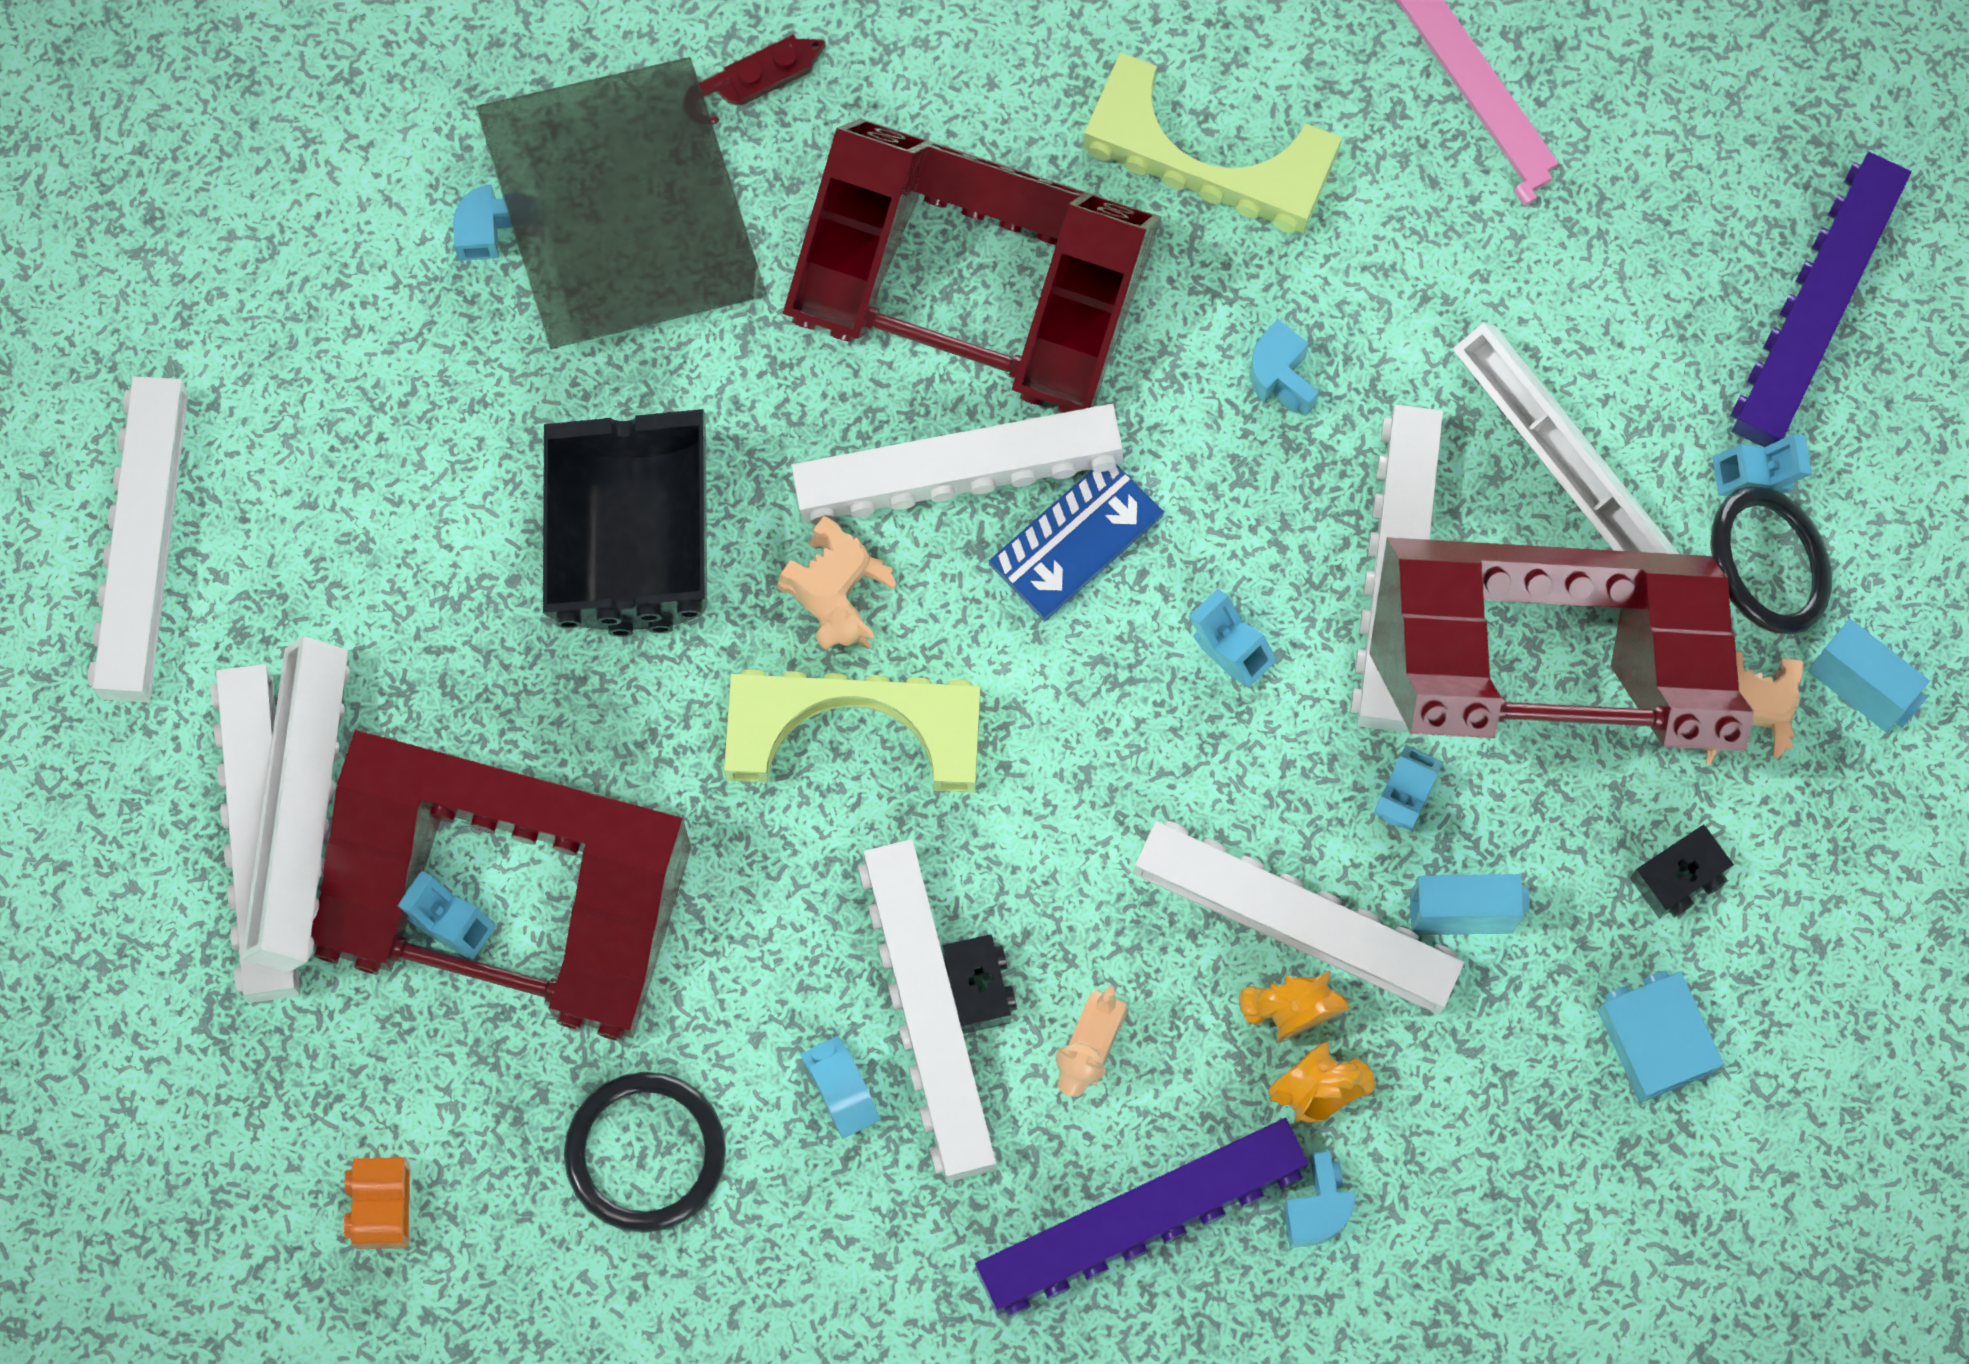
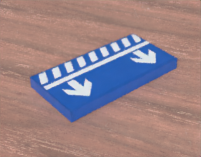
M1117 464L1115 468L1104 472L1091 470L989 560V566L1045 622L1164 516V511Z

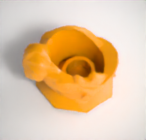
M1330 971L1323 973L1319 977L1294 978L1287 975L1283 984L1276 985L1272 983L1270 988L1249 986L1242 989L1239 994L1240 1011L1248 1023L1258 1025L1266 1019H1273L1278 1028L1276 1043L1278 1044L1290 1040L1330 1018L1349 1011L1350 1007L1347 1003L1348 999L1339 992L1329 988Z
M1324 1041L1310 1051L1299 1064L1269 1087L1268 1093L1270 1102H1276L1283 1106L1288 1105L1295 1111L1296 1123L1299 1120L1313 1123L1323 1122L1346 1104L1357 1098L1370 1095L1375 1090L1376 1085L1373 1071L1370 1070L1368 1064L1362 1062L1361 1059L1355 1058L1338 1064L1330 1055L1329 1042Z

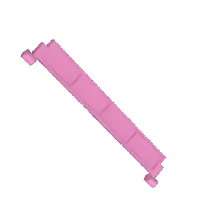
M1396 0L1522 179L1523 183L1513 190L1524 207L1534 203L1538 198L1534 191L1551 182L1552 176L1549 171L1558 167L1559 162L1444 0Z

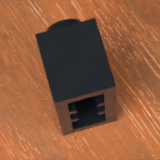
M1703 824L1638 867L1630 877V880L1659 919L1669 912L1675 918L1695 904L1691 898L1702 890L1707 895H1710L1729 881L1725 875L1734 864ZM1689 870L1692 874L1690 879L1683 878L1679 880L1676 876L1678 871L1685 872Z
M992 934L942 945L944 963L962 1033L966 1034L1010 1024V1011L1017 1010V1004L1012 985L1004 986L1001 975L1002 970L1008 969L1003 946L994 945ZM982 975L983 980L988 982L987 991L979 992L977 985H973L975 976Z

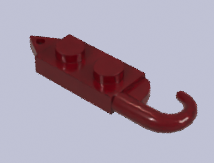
M793 34L723 67V71L696 83L688 89L683 102L686 116L693 123L700 126H710L718 123V116L706 117L698 113L696 104L700 99L717 91L721 98L729 104L735 106L744 105L811 73L812 65L826 47V41L823 39H798Z

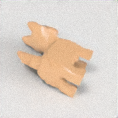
M824 515L813 529L812 533L815 535L809 543L814 549H824L822 555L816 554L814 561L811 560L808 567L790 560L780 573L777 589L783 593L791 594L819 620V628L815 633V637L824 650H828L836 644L850 646L855 642L869 649L871 645L867 638L872 639L874 634L864 624L856 608L847 600V596L862 576L873 578L892 589L895 588L897 585L892 575L893 568L884 566L883 560L870 557L865 546L861 544L857 537L843 532L839 524Z
M1736 651L1739 692L1754 711L1752 725L1772 729L1774 736L1773 757L1778 759L1785 750L1793 748L1790 739H1793L1795 735L1791 722L1799 703L1798 686L1802 680L1803 661L1782 658L1780 665L1782 670H1775L1774 679L1776 681L1773 682L1771 676L1763 678V672L1754 675V670L1745 671L1743 652ZM1704 749L1706 750L1707 766L1711 765L1719 750Z
M1112 986L1104 992L1094 990L1089 995L1069 1045L1063 1046L1056 1052L1055 1061L1060 1071L1058 1087L1067 1096H1080L1089 1084L1097 1086L1098 1081L1106 1072L1104 1065L1117 1033L1121 1030L1127 1016L1126 1003L1116 998L1115 989Z

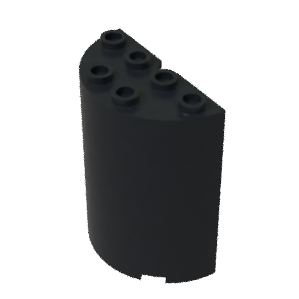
M704 410L635 415L634 419L628 421L603 418L544 424L543 613L556 620V625L561 628L585 627L608 630L609 635L617 637L630 636L633 634V629H648V631L653 633H668L673 631V625L702 616V613L707 609L706 415Z

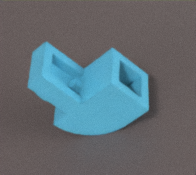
M492 184L478 187L464 196L458 204L453 218L454 247L458 260L499 258L498 229L537 226V211L533 196L526 197L523 194L512 193L503 196V198L496 199Z
M1279 319L1261 336L1254 348L1250 368L1251 384L1255 393L1263 402L1275 391L1278 394L1279 402L1285 408L1292 412L1298 410L1306 416L1316 405L1319 391L1294 372V370L1306 358L1309 343Z
M1792 434L1766 447L1739 444L1713 456L1717 490L1720 496L1728 497L1737 489L1750 486L1771 488L1780 493H1786L1794 490V482L1812 474L1806 436Z
M1219 589L1210 595L1189 616L1197 631L1193 637L1202 650L1226 673L1249 688L1277 661L1265 636L1241 620L1229 596Z
M1405 745L1377 803L1374 814L1382 817L1384 821L1393 826L1404 827L1412 831L1444 762Z
M423 871L419 873L398 904V907L408 915L407 919L413 925L448 948L473 961L497 926L478 907L454 896L436 878Z
M839 1036L822 1042L800 1054L842 1139L881 1120L864 1080Z
M1331 1151L1313 1153L1310 1159L1316 1196L1286 1200L1283 1205L1290 1249L1319 1245L1333 1239L1342 1231L1351 1217L1355 1204V1191L1337 1193V1188L1343 1187V1178L1339 1161L1332 1162Z

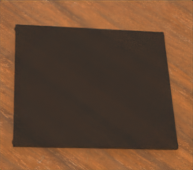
M691 57L476 106V112L550 349H558L559 347L737 303L761 299L767 295Z

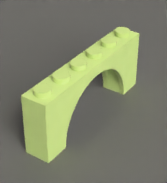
M1120 52L1084 132L1083 148L1087 149L1091 156L1101 161L1112 159L1123 163L1130 172L1137 175H1146L1148 173L1159 177L1170 188L1182 190L1183 188L1197 192L1203 200L1209 203H1226L1236 207V211L1245 217L1252 219L1258 216L1272 221L1273 225L1281 231L1287 233L1298 231L1304 234L1338 156L1342 137L1305 123L1296 139L1285 150L1265 162L1240 168L1218 167L1202 163L1178 149L1167 138L1157 122L1151 96L1156 82L1157 66Z
M755 669L742 670L741 674H731L724 764L727 781L768 782L771 764L778 748L788 734L803 721L834 708L862 707L877 710L893 717L916 736L925 749L931 764L934 791L975 793L980 686H972L970 681L957 679L948 681V685L931 684L929 679L914 677L908 678L905 683L890 682L889 678L878 675L867 676L865 680H848V676L837 673L825 674L824 678H807L805 673L796 671L784 672L782 676H766L764 671Z

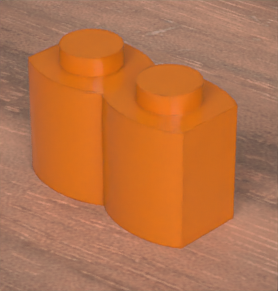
M405 1157L353 1158L352 1170H346L345 1193L346 1196H352L351 1212L344 1214L343 1228L345 1238H351V1244L356 1249L408 1248L409 1161Z

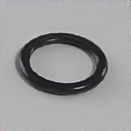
M1750 486L1737 489L1726 497L1715 513L1711 527L1710 548L1712 558L1728 577L1730 601L1744 617L1758 627L1770 632L1793 635L1808 630L1818 622L1824 613L1832 591V570L1829 554L1822 536L1812 519L1797 503L1785 494L1771 488ZM1763 506L1773 510L1788 522L1804 545L1811 567L1812 589L1807 604L1796 613L1782 615L1766 608L1747 590L1738 574L1731 550V529L1736 516L1746 508Z
M638 1072L622 1075L604 1083L587 1096L572 1118L566 1133L564 1148L567 1178L574 1194L584 1207L605 1224L624 1231L643 1233L669 1229L688 1220L703 1208L718 1186L724 1171L726 1155L723 1127L715 1109L704 1095L684 1080L665 1073ZM638 1093L661 1094L676 1100L686 1107L700 1127L705 1148L702 1169L697 1181L688 1193L671 1205L651 1211L629 1210L614 1204L603 1196L593 1184L587 1170L585 1157L587 1137L593 1123L601 1112L614 1101Z

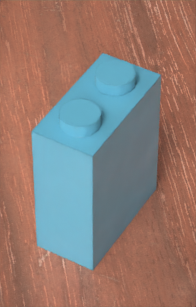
M1851 618L1824 648L1808 670L1810 674L1886 733L1889 732L1895 723L1903 728L1928 698L1922 691L1930 680Z
M1521 874L1419 875L1410 893L1411 931L1417 935L1512 934L1519 922H1523L1524 912H1529V888L1522 887Z
M1666 970L1657 972L1643 980L1645 986L1630 991L1628 986L1613 990L1604 996L1606 1002H1603L1597 1010L1639 1103L1713 1074L1724 1065L1681 971L1670 976Z

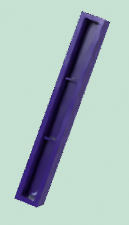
M1869 151L1861 164L1853 162L1843 182L1849 185L1850 188L1845 197L1837 195L1827 215L1833 218L1834 221L1829 230L1821 228L1811 248L1817 251L1818 254L1813 263L1805 260L1795 282L1802 285L1797 296L1789 293L1779 313V316L1786 318L1781 330L1773 327L1763 346L1764 350L1769 351L1765 363L1756 361L1746 383L1753 385L1748 397L1740 394L1730 414V417L1737 419L1731 430L1732 433L1762 447L1769 446L1784 438L1912 173L1911 170Z
M1285 1117L975 1263V1271L996 1316L1006 1312L1008 1318L1031 1308L1029 1300L1045 1293L1047 1299H1051L1068 1291L1071 1288L1068 1282L1084 1275L1086 1281H1089L1108 1272L1110 1269L1107 1263L1122 1256L1125 1262L1141 1257L1149 1252L1146 1245L1162 1238L1164 1244H1168L1187 1234L1185 1227L1200 1220L1202 1225L1205 1226L1223 1218L1226 1215L1224 1208L1239 1202L1243 1208L1265 1197L1262 1191L1275 1184H1278L1280 1190L1294 1185L1303 1179L1301 1172L1306 1170L1309 1162Z

